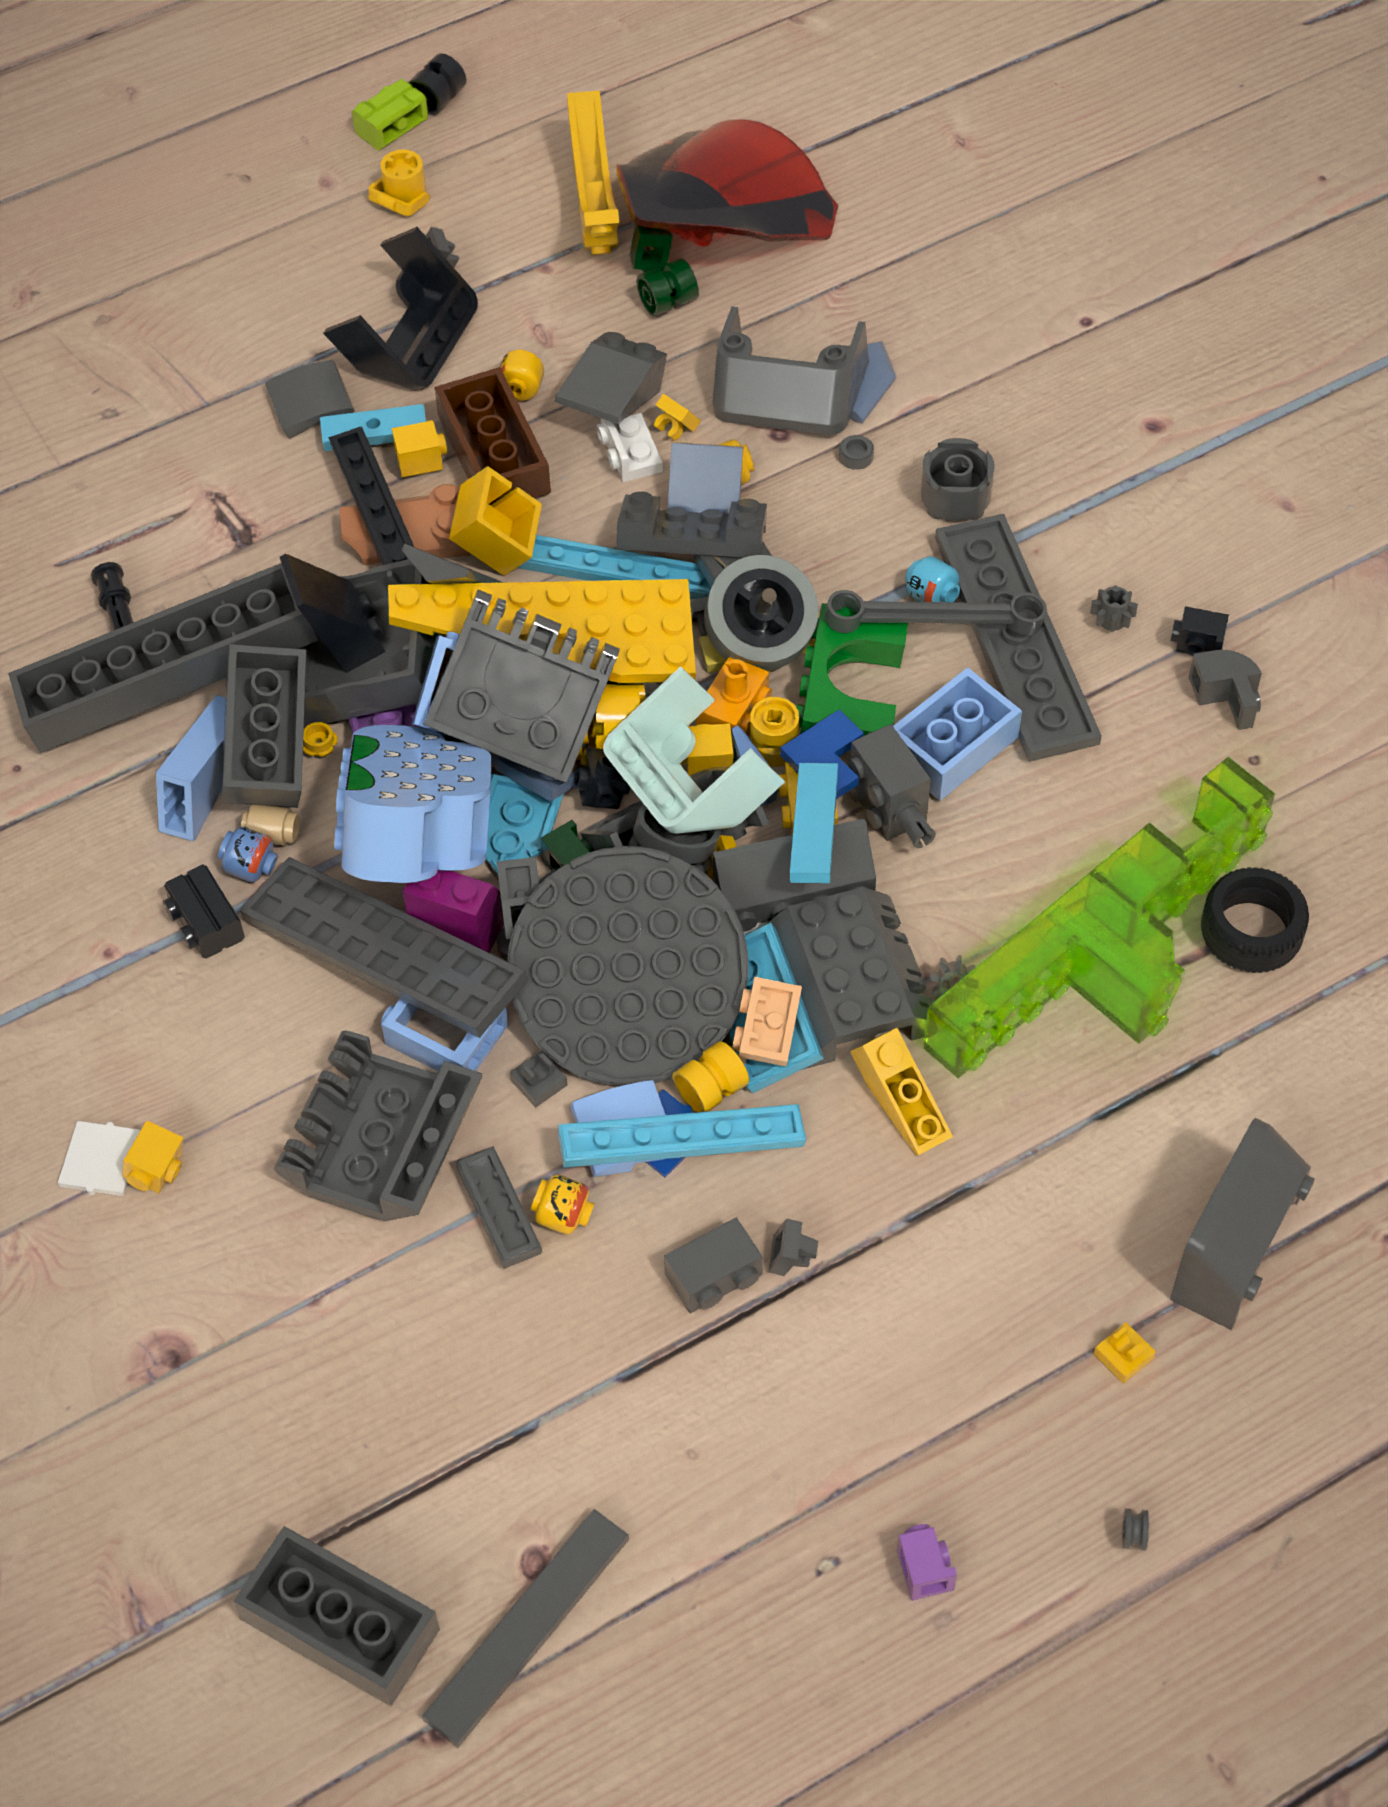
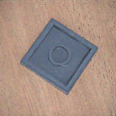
M672 442L668 508L680 507L686 509L687 512L700 513L704 510L712 509L721 511L723 514H729L731 502H738L740 500L743 447Z

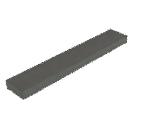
M593 1509L422 1715L423 1721L459 1748L629 1541V1534Z

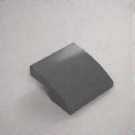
M333 360L311 363L295 368L265 383L283 432L289 438L320 422V417L355 412L336 363Z

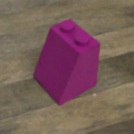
M438 870L429 879L407 883L403 890L407 914L490 953L499 932L504 926L500 890L494 885L450 870Z

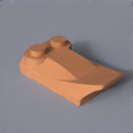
M443 484L434 488L430 495L394 500L415 548L441 558L470 555L469 552L449 539L460 490L458 486ZM357 506L340 507L342 540L356 550L362 558L363 565L381 564Z

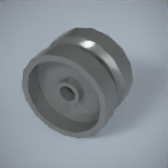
M643 804L637 813L633 827L634 834L628 846L651 848L667 852L692 866L694 865L708 876L712 865L713 852L717 848L721 831L717 829L679 834L670 833L658 823Z

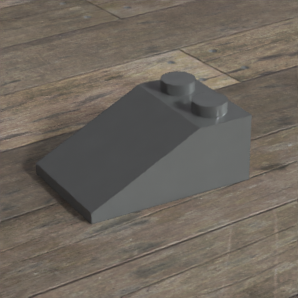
M605 332L589 344L556 394L555 402L618 424L660 392L667 353L656 350V347L649 343H635L627 340L620 333Z

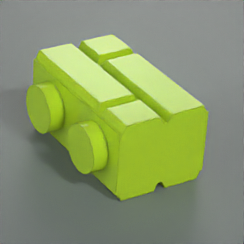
M401 78L394 84L383 87L377 95L367 101L360 102L353 109L354 131L359 137L368 141L372 147L380 151L428 119L426 98L424 94L416 88H412L408 82Z

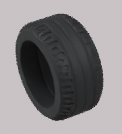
M1257 867L1236 869L1234 872L1231 871L1225 874L1211 887L1202 913L1201 931L1208 949L1218 960L1226 963L1227 966H1232L1233 969L1237 968L1240 969L1239 971L1244 970L1248 973L1249 971H1252V973L1274 971L1289 963L1299 952L1309 923V909L1301 890L1298 889L1296 884H1293V881L1288 880L1286 876L1283 877L1282 874L1270 871V869L1266 870ZM1243 903L1262 905L1275 912L1283 921L1286 929L1268 937L1250 936L1233 927L1226 919L1224 911L1234 905Z

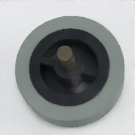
M769 555L744 557L727 566L715 579L704 608L705 629L710 642L717 652L726 660L730 656L733 659L742 660L766 671L781 668L795 660L807 646L818 620L817 596L808 578L788 561Z

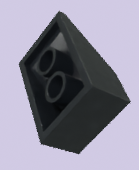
M284 554L279 557L298 609L346 673L385 653L380 639L385 633L378 619L375 616H371V613L375 611V607L366 591L359 593L350 580L291 555Z

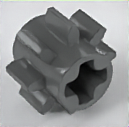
M1116 585L1107 588L1105 591L1099 589L1097 600H1092L1090 611L1091 614L1097 615L1096 625H1101L1104 629L1111 632L1119 630L1123 626L1129 628L1131 618L1136 617L1138 607L1137 603L1131 602L1132 592H1127Z
M958 955L956 961L947 962L943 957L940 958V972H930V980L939 982L933 988L932 995L936 997L942 994L947 998L946 1002L949 1007L953 1000L961 999L962 1002L967 1004L969 999L968 990L974 991L979 988V982L969 979V977L975 974L976 966L970 965L966 967L962 964L961 955ZM953 974L960 976V981L957 982L956 987L949 986V980H951Z

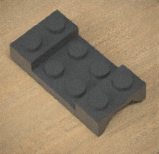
M639 491L631 495L625 494L617 521V549L742 558L761 555L763 533L766 532L767 504L759 503L754 499H741L738 502H731L729 514H723L721 511L712 509L704 510L700 513L687 512L686 509L680 507L660 510L661 497L652 496L648 492Z

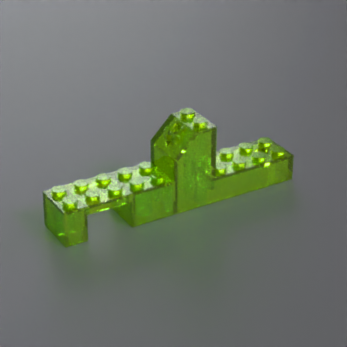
M1227 757L1205 775L1201 781L1192 823L1205 832L1202 837L1184 851L1149 822L928 1007L924 1049L959 1079L969 1069L971 1071L977 1070L984 1063L991 1050L997 1045L999 1047L1005 1046L1012 1039L1018 1027L1024 1022L1027 1024L1033 1022L1040 1015L1046 1003L1052 998L1054 1000L1060 999L1070 986L1138 1044L1149 1035L1153 1037L1158 1035L1169 1021L1167 1017L1168 1009L1174 1000L1185 970L1174 960L1173 930L1165 925L1164 922L1171 916L1174 918L1180 916L1194 896L1197 894L1202 896L1207 893L1222 872H1231L1238 865L1243 854L1249 849L1255 851L1263 844L1267 837L1265 832L1267 823L1273 815L1271 808L1275 793L1235 761Z

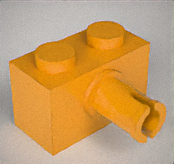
M729 656L707 690L715 701L696 718V726L699 724L730 723L731 728L738 725L749 736L751 732L750 713L753 706L760 700L772 696V689L769 688V671Z

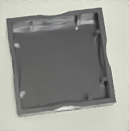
M409 559L377 566L355 575L340 576L350 580L359 593L366 591L375 607V611L371 613V616H375L378 619L385 633L380 638L385 653L346 673L317 633L318 641L299 648L306 650L304 728L315 722L330 723L418 703L438 633L434 632L432 636L389 625L388 585L433 584L424 579Z

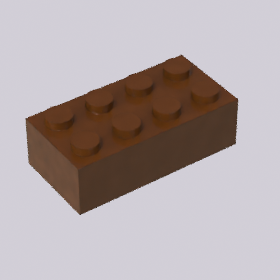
M500 367L434 387L438 417L467 478L470 479L489 466L512 483L510 490L489 503V505L494 504L517 487L533 498L551 493L549 464Z

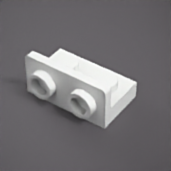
M641 413L628 416L618 424L601 418V424L596 426L598 438L601 445L607 444V457L612 470H618L622 482L663 472L661 458Z

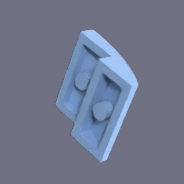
M653 1080L601 1091L574 1101L570 1105L575 1123L665 1115ZM656 1160L589 1166L593 1177L631 1172L636 1163Z

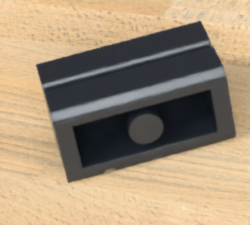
M202 864L187 871L186 875L181 874L165 883L164 887L168 898L163 900V905L172 921L179 919L184 926L179 930L189 949L196 947L202 958L207 959L221 952L223 948H229L243 941L245 936L241 921L206 865Z

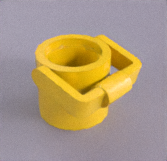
M407 149L395 150L385 155L380 162L382 177L369 185L368 199L394 212L411 216L426 205L430 199V194L426 192L423 161L420 155Z

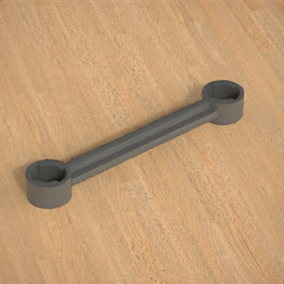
M839 590L834 592L828 599L825 621L832 630L839 633L853 632L860 626L861 622L1008 624L1018 634L1033 635L1042 628L1047 606L1040 596L1029 592L1017 594L1011 603L863 601L855 592ZM843 606L852 609L856 615L844 617L835 611L842 609ZM1028 609L1034 612L1037 618L1026 619L1018 613Z

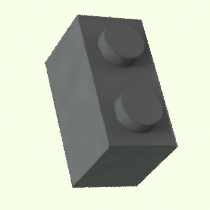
M737 1217L664 1255L665 1275L689 1313L700 1308L709 1309L722 1300L724 1295L737 1288L743 1290L752 1286L762 1275L763 1256Z

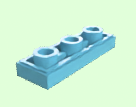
M424 404L320 417L324 451L332 450L328 437L362 426L370 445L393 443L392 428L426 422Z

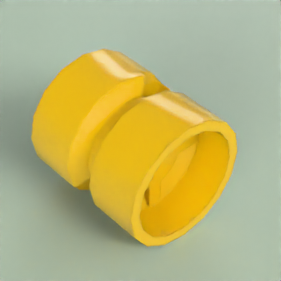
M767 697L760 700L753 706L750 713V740L770 767L785 765V760L780 756V747L796 738L799 732V711L792 702L781 697Z
M722 1041L716 1042L703 1051V1055L699 1057L700 1062L694 1059L690 1060L673 1072L672 1076L679 1094L687 1105L692 1107L695 1113L711 1111L722 1103V1094L729 1097L748 1085L750 1080L748 1072L739 1056L729 1045Z

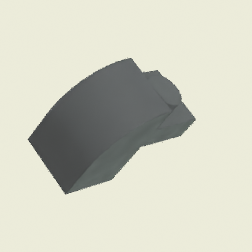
M1214 650L1193 654L1189 679L1198 704L1205 705L1228 701L1238 730L1253 728L1256 713L1261 710L1258 687L1262 673L1255 662L1247 656L1231 650Z

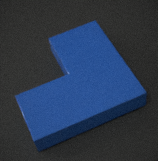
M839 709L780 747V756L797 773L799 771V763H838L836 799H838L859 783V777L839 757L851 749V742L863 737L864 733Z

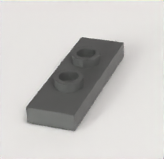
M494 1146L457 1160V1170L503 1269L542 1254L541 1245Z

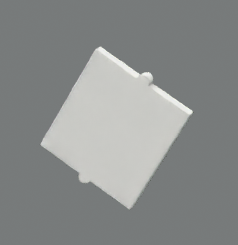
M77 1121L58 1180V1186L84 1190L89 1195H94L98 1192L125 1196L128 1182L125 1177H122L123 1160L141 1130L114 1126L112 1122H107L104 1125Z

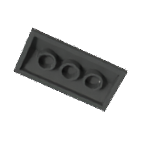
M404 544L401 550L424 579L433 584L503 583L485 574Z

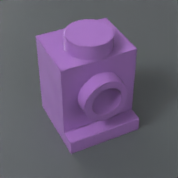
M919 1524L908 1528L904 1534L899 1535L897 1553L911 1601L954 1591L957 1578L955 1566L951 1567L947 1545L944 1540L937 1541L934 1527H930L928 1524Z

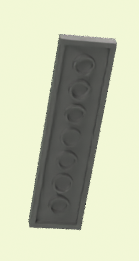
M1004 513L936 529L935 539L945 563L955 568L959 573V596L962 603H1011L1014 596L1024 592L1040 596ZM1028 609L1018 613L1026 619L1037 618V615ZM1046 612L1042 628L1033 635L1018 634L1008 624H971L1000 693L1022 710L1019 739L1029 761L1100 745L1102 735L1048 612Z

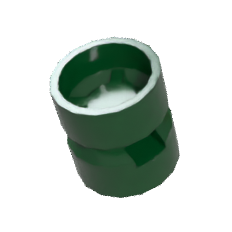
M683 258L664 264L661 271L656 268L637 276L636 279L641 302L653 317L672 310L674 304L681 306L697 299L699 296L695 274Z

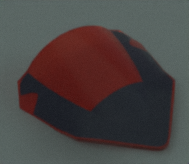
M745 119L718 122L704 130L688 131L659 144L635 157L627 164H616V174L633 222L643 227L667 229L681 236V239L689 240L698 246H709L727 234L748 236L768 242L828 240L832 234L839 205L826 190L817 169L802 149L790 138L775 128L761 122Z

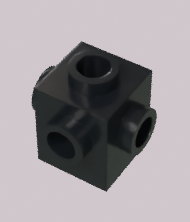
M585 747L580 764L574 774V788L579 790L582 806L619 809L623 796L629 794L631 787L605 756L603 749Z

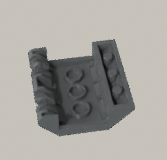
M861 887L788 906L767 923H772L776 928L796 984L802 986L801 997L824 1057L823 1060L804 1069L834 1062L836 1059V1045L910 1025L911 1041L934 1035L941 1030L942 1024L936 1010H934L935 1007L932 999L920 995L927 987L924 979L921 978L920 969L912 949L908 945L909 942L906 934L895 930L900 927L901 922L898 914L896 915V909L891 896Z
M347 1030L342 1031L334 1045L335 1050L331 1051L328 1061L350 1080L347 1082L340 1078L339 1075H336V1073L323 1070L318 1077L317 1082L319 1083L314 1085L301 1112V1117L298 1118L294 1127L296 1131L316 1145L317 1148L314 1150L298 1139L287 1140L284 1146L285 1151L281 1152L274 1170L278 1175L309 1197L382 1221L419 1215L479 1086L482 1073L446 1061L443 1062L438 1074L373 1054L369 1037Z

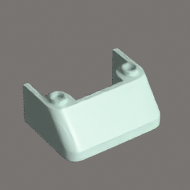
M681 666L607 736L603 747L604 754L658 823L670 833L679 834L733 828L741 824L785 781L750 748L704 792L701 791L680 763L690 755L696 742L695 735L688 725L708 708L715 699Z

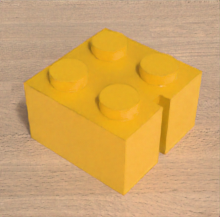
M487 466L460 485L449 539L505 576L532 558L542 503L517 487L494 504L489 505V503L510 490L512 483Z

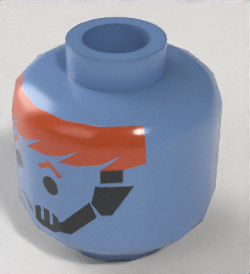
M242 826L234 832L228 831L226 833L217 858L222 860V868L226 873L248 882H256L263 873L267 875L272 873L278 859V854L272 852L273 840L271 837Z

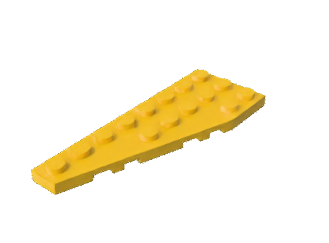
M688 579L388 585L389 625L432 636L434 632L447 635V632L450 631L460 634L472 600L479 589L492 595L482 621L485 625L488 623L497 599L500 598L506 601L505 612L496 628L504 633H510L513 618L520 607L529 611L519 635L521 640L525 641L536 614L562 624L551 651L552 653L558 655L569 627L577 630L576 642L567 658L580 664L585 644L591 637L599 640L597 650L589 667L593 670L604 643L620 648L609 676V681L617 683L665 682L680 666L694 679L696 677Z

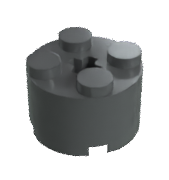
M964 438L946 439L939 442L938 447L931 452L929 449L923 459L921 499L927 508L928 514L934 519L944 518L955 521L977 520L981 518L991 501L994 477V460L992 455L988 451L986 454L979 449L978 443Z

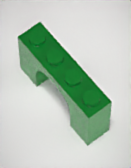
M822 603L816 628L810 638L816 639L815 646L807 645L804 667L811 668L810 676L802 675L799 697L806 698L805 705H797L799 727L801 728L800 734L839 709L864 733V736L890 724L894 726L897 705L850 697L833 685L828 674L837 666L849 662H865L900 668L908 623L861 622L855 631L839 633L827 625L825 621L827 604ZM843 606L842 609L835 611L844 617L856 615L852 609Z

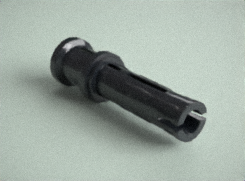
M105 562L92 570L91 579L98 586L100 607L108 612L114 631L134 623L128 606L131 595L129 589L124 586L122 581L124 575L122 566L115 562Z

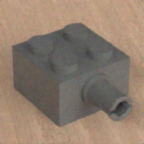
M890 724L852 741L851 759L848 760V766L859 777V783L848 792L855 802L860 801L866 810V816L872 828L875 830L879 829L887 841L907 833L916 848L923 847L920 839L924 841L926 846L930 844L936 836L935 831L927 823L931 778L893 725Z

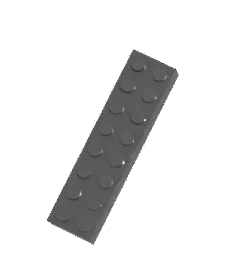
M282 563L8 674L23 727L39 752L42 753L225 679L229 644L299 649L318 641L313 627L298 609Z

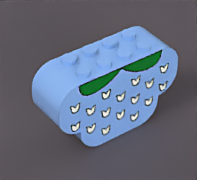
M374 725L355 731L352 735L351 748H343V761H341V774L339 775L336 798V813L338 815L335 828L334 850H342V869L346 873L364 880L410 883L429 879L438 870H466L483 864L487 853L491 754L483 748L468 743L445 741L441 734L420 727Z

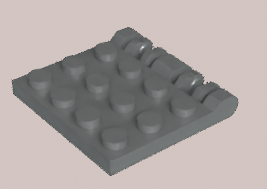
M478 589L423 725L567 783L620 648L604 643L593 670L589 667L597 650L599 640L591 637L585 644L580 664L567 658L576 642L577 630L569 627L558 655L552 653L551 651L562 624L536 614L525 641L521 640L519 635L529 610L520 607L513 618L510 633H504L496 628L505 612L506 601L500 598L497 599L488 623L485 625L482 621L492 595Z

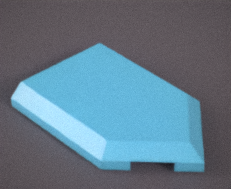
M491 775L486 860L497 876L498 861L537 857L542 854L540 838L553 830L564 794L552 801H548L506 776Z

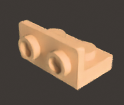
M754 977L752 990H743L739 1012L746 1013L747 1016L744 1027L736 1026L732 1049L739 1051V1058L744 1065L746 1059L787 1066L802 986Z

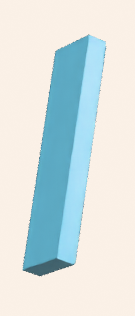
M799 763L790 883H830L838 763Z

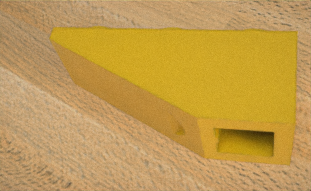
M898 1028L888 1031L850 1051L868 1088L916 1156L953 1137Z

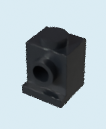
M1185 606L1182 621L1174 620L1170 639L1172 642H1177L1176 652L1193 656L1196 653L1222 650L1229 614Z

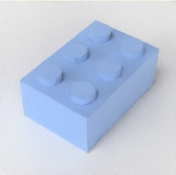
M967 667L893 727L931 778L929 793L941 801L1019 738L1022 710Z

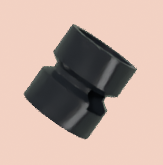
M439 53L408 83L412 88H416L424 94L428 114L435 115L449 103L451 98L460 92L467 80L463 68L454 58L447 54Z

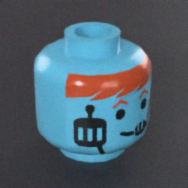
M928 556L915 561L906 573L907 593L917 602H954L960 593L959 573L955 568L936 557Z

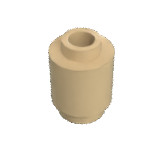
M252 805L250 811H244L241 827H248L271 837L273 845L286 846L287 843L295 844L297 842L300 832V814L293 813L290 808Z

